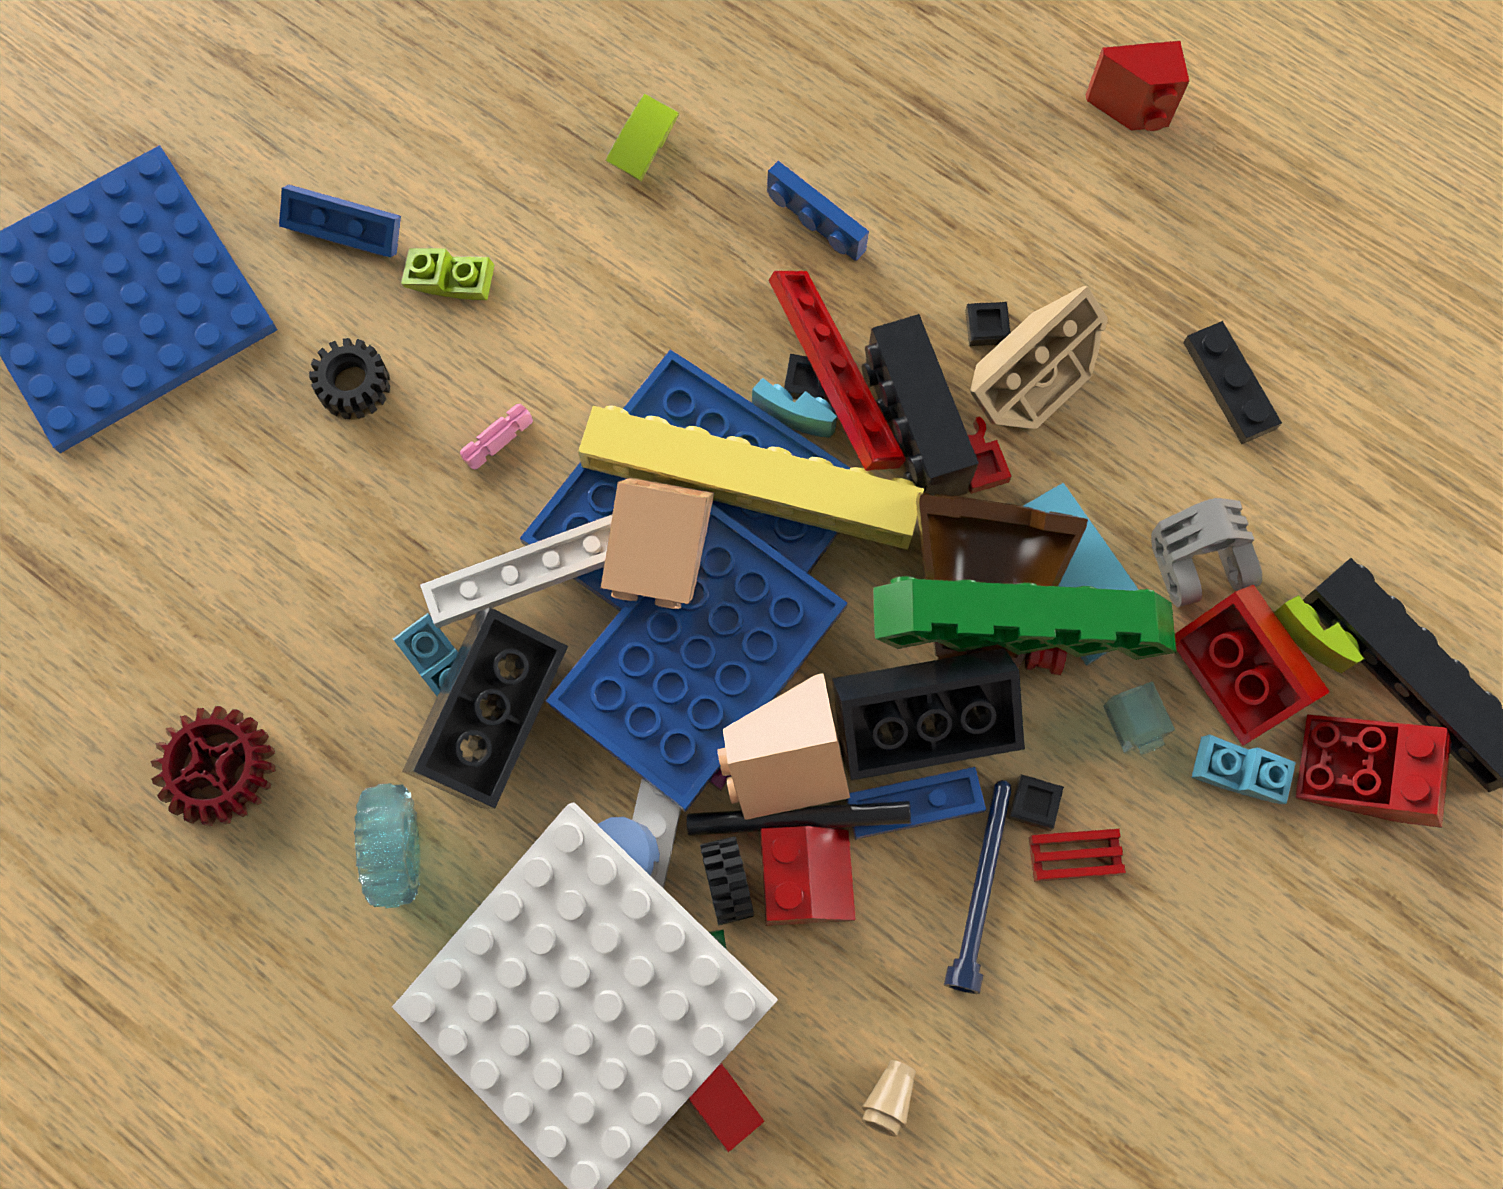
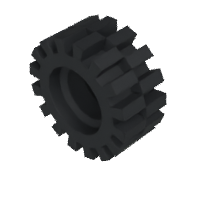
M343 338V346L341 347L338 346L336 341L330 342L329 345L332 349L330 352H327L322 347L317 352L321 361L313 358L311 366L314 371H309V378L313 383L311 386L325 409L328 408L330 413L338 416L340 412L344 419H351V413L353 412L358 419L364 418L363 410L366 408L369 409L371 414L377 411L374 403L378 401L383 405L386 401L383 392L389 393L391 386L388 382L390 380L389 373L376 349L370 344L367 347L365 342L359 339L353 345L350 338ZM359 367L365 371V380L359 387L349 391H342L336 387V377L343 370Z
M736 837L701 844V853L718 926L754 917L747 878Z

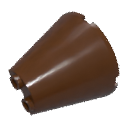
M918 492L916 498L926 580H974L981 583L1000 584L1033 583L1038 586L1058 587L1087 528L1088 522L1086 518L1053 511L1046 512L1031 507L936 493L935 496H931L930 493ZM933 642L935 656L938 657L937 660L1004 648L997 644L957 652L941 643ZM1005 648L1016 666L1020 667L1026 653L1017 655Z

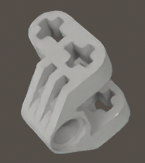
M1223 498L1209 499L1160 521L1153 529L1151 534L1152 549L1169 597L1176 607L1200 602L1202 598L1200 580L1192 561L1194 555L1218 551L1228 581L1235 591L1251 585L1255 587L1261 585L1262 570L1252 544L1254 537L1252 532L1247 531L1248 521L1246 516L1241 515L1240 511L1243 508L1240 501Z

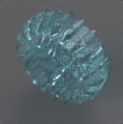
M378 784L377 787L363 790L356 805L354 850L356 851V866L359 872L358 881L362 884V893L369 905L385 907V909L396 908L403 904H411L418 893L420 885L421 857L417 812L414 809V800L411 798V793L403 784Z

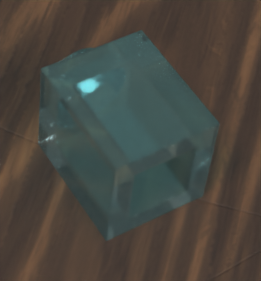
M1153 681L1114 695L1103 705L1124 753L1137 748L1141 755L1165 746L1163 739L1175 730Z

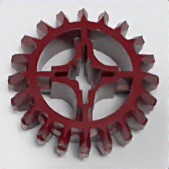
M215 706L211 715L204 708H197L195 721L187 715L180 716L182 728L179 731L172 727L166 728L167 735L172 737L168 744L164 742L156 743V748L164 753L163 758H156L150 762L152 767L162 770L151 780L154 785L163 787L157 796L164 803L170 802L169 812L176 816L183 813V820L194 824L200 818L202 825L211 827L216 818L225 825L231 824L232 811L241 817L248 816V809L245 805L248 801L255 805L262 804V799L255 793L259 787L264 790L271 788V783L265 780L263 775L275 772L276 766L264 760L273 756L275 750L270 745H263L268 740L269 735L263 729L256 730L258 722L252 717L244 719V714L237 709H232L227 714L226 709L222 706ZM216 734H232L239 738L232 744L225 742L217 747H214V745L206 740L207 737ZM192 751V760L190 761L189 765L186 768H184L185 761L189 753ZM209 754L218 759L215 762V767L217 769L215 772L217 773L218 777L210 773L213 769V765L211 764L212 759L209 756ZM245 762L242 775L236 783L235 773L238 767ZM209 785H213L223 795L212 799L200 800L194 799L189 792L197 787L202 790Z

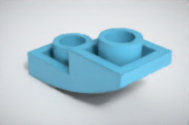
M764 378L752 389V403L789 428L802 433L830 438L835 433L837 415H835L833 407L826 400L820 397L815 399L805 391L796 402H793L792 396L784 387L779 384L772 385Z
M427 613L394 637L393 640L434 694L438 696L458 651L441 629L435 627L431 616Z
M1206 735L1201 737L1191 778L1249 797L1277 804H1287L1296 762L1258 747L1246 749L1215 736Z

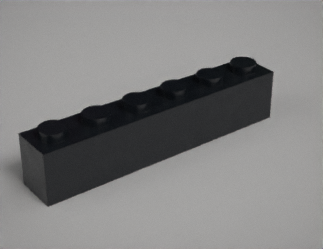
M1349 558L1303 599L1304 603L1313 607L1318 614L1319 620L1327 629L1339 623L1344 631L1349 632L1355 638L1359 646V652L1364 658L1360 662L1422 725L1448 729L1451 740L1450 754L1488 792L1502 788L1503 709L1501 702L1492 693L1483 690L1470 677L1466 666L1460 661L1451 658L1438 645L1434 634L1428 629L1420 627L1406 613V609L1401 601L1394 596L1388 595L1375 582L1373 574L1365 566L1357 564L1352 558Z

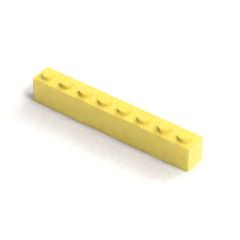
M606 406L605 408L592 407L578 450L583 468L627 479L635 478L714 492L713 501L907 550L918 515L916 506L917 493L924 491V488L916 487L912 481L907 479L892 478L888 480L876 477L871 471H865L864 468L853 467L848 470L833 466L830 461L823 458L811 457L804 459L792 456L788 450L780 447L764 449L752 446L750 442L740 437L730 436L724 439L712 436L705 429L696 426H688L686 429L672 426L666 420L656 416H647L645 419L629 415L626 410L616 406Z

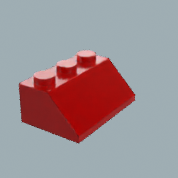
M1254 585L1235 591L1175 633L1177 652L1242 746L1330 693Z

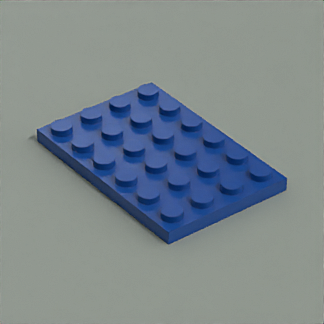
M713 504L694 595L690 603H681L680 609H672L655 605V598L638 595L637 601H628L546 700L548 706L685 812L721 768L718 749L725 748L723 729L775 699L842 615L848 604Z

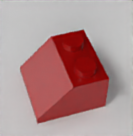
M1181 40L1102 47L1085 94L1087 102L1131 131L1143 129L1157 131L1169 127L1190 82Z
M811 826L761 829L760 840L766 926L856 920L849 830Z

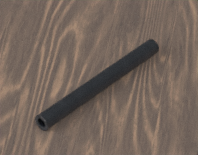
M910 801L809 806L747 820L744 819L742 810L687 814V832L689 836L761 832V829L800 826L839 828L911 824Z

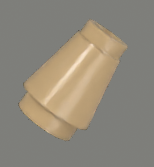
M890 1060L888 1067L862 1106V1109L865 1111L862 1119L864 1124L878 1132L894 1137L898 1135L900 1127H906L914 1083L913 1079L916 1073L912 1067L899 1061Z

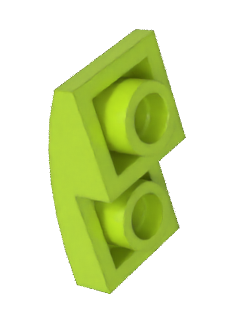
M644 94L624 125L605 161L642 181L658 149H661L679 116V112Z
M409 248L401 284L404 288L432 295L458 299L487 300L495 265L489 257H452L446 248Z
M1299 595L1284 603L1274 612L1294 642L1325 666L1343 673L1364 659L1359 652L1357 641L1349 632L1344 631L1339 623L1324 631L1320 626V620L1316 611L1309 604L1304 603Z

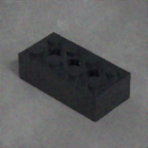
M920 314L873 327L871 329L869 345L865 346L866 362L862 364V373L867 386H874L878 397L875 401L906 458L903 463L906 470L903 473V479L912 481L916 487L924 488L923 492L930 493L931 496H935V493L953 496L967 494L979 462Z
M491 607L477 612L402 772L477 807L495 809L568 646ZM504 660L506 661L504 668L510 672L505 677L500 674V669L498 668L499 662ZM488 700L486 707L492 711L491 716L483 717L482 710L479 708L480 702ZM469 739L468 748L473 750V755L463 757V751L460 749L462 742Z
M1005 648L832 678L841 756L851 781L1025 749L1020 673Z

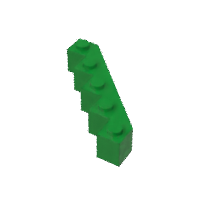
M908 576L893 578L890 580V584L873 588L875 639L896 649L938 642L957 652L998 644L1017 655L1056 647L1075 657L1118 650L1134 660L1176 653L1172 603L1150 589L1133 591L1097 589L1092 586L1057 587L1038 586L1033 583L1000 584L981 583L974 580H924Z

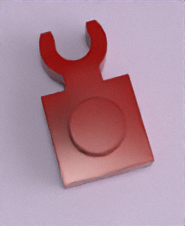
M980 416L976 417L973 423L976 434H967L979 462L968 489L970 494L1009 483L1012 477L998 440L985 442L986 423Z

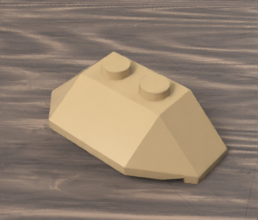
M1082 286L1031 313L976 365L970 393L991 424L1037 429L1091 378L1100 349L1101 333L1105 331L1108 318L1088 286Z

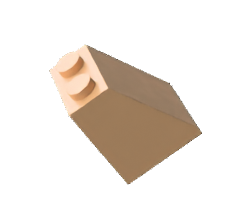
M628 478L618 482L601 588L612 590L611 596L622 600L637 601L638 595L655 598V605L666 608L680 609L681 603L689 604L694 595L714 492L635 478Z
M824 674L814 675L723 729L725 748L718 749L719 763L723 776L731 775V777L726 778L732 804L740 803L745 820L850 798Z

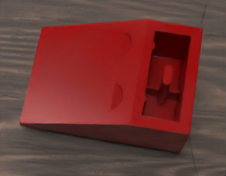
M1307 714L1296 799L1393 822L1442 828L1451 752V740L1448 729L1444 727Z

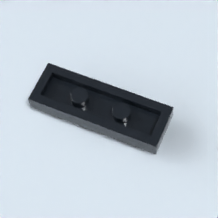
M1218 322L1187 335L1183 343L1241 445L1277 430L1282 421L1224 322Z

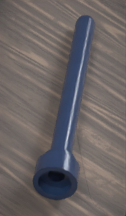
M1000 780L994 785L959 959L955 958L953 966L947 967L944 986L965 993L980 994L984 976L979 973L981 965L977 963L1012 790L1010 783L1005 780Z

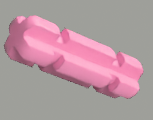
M516 404L506 412L508 416L505 419L500 417L476 437L478 441L475 444L471 441L461 449L460 455L473 470L478 469L487 461L485 457L488 454L490 456L496 454L517 436L515 433L517 430L522 432L532 424V416L523 405Z

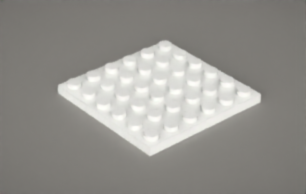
M573 802L562 810L396 1001L392 1008L568 1189H607L778 999Z

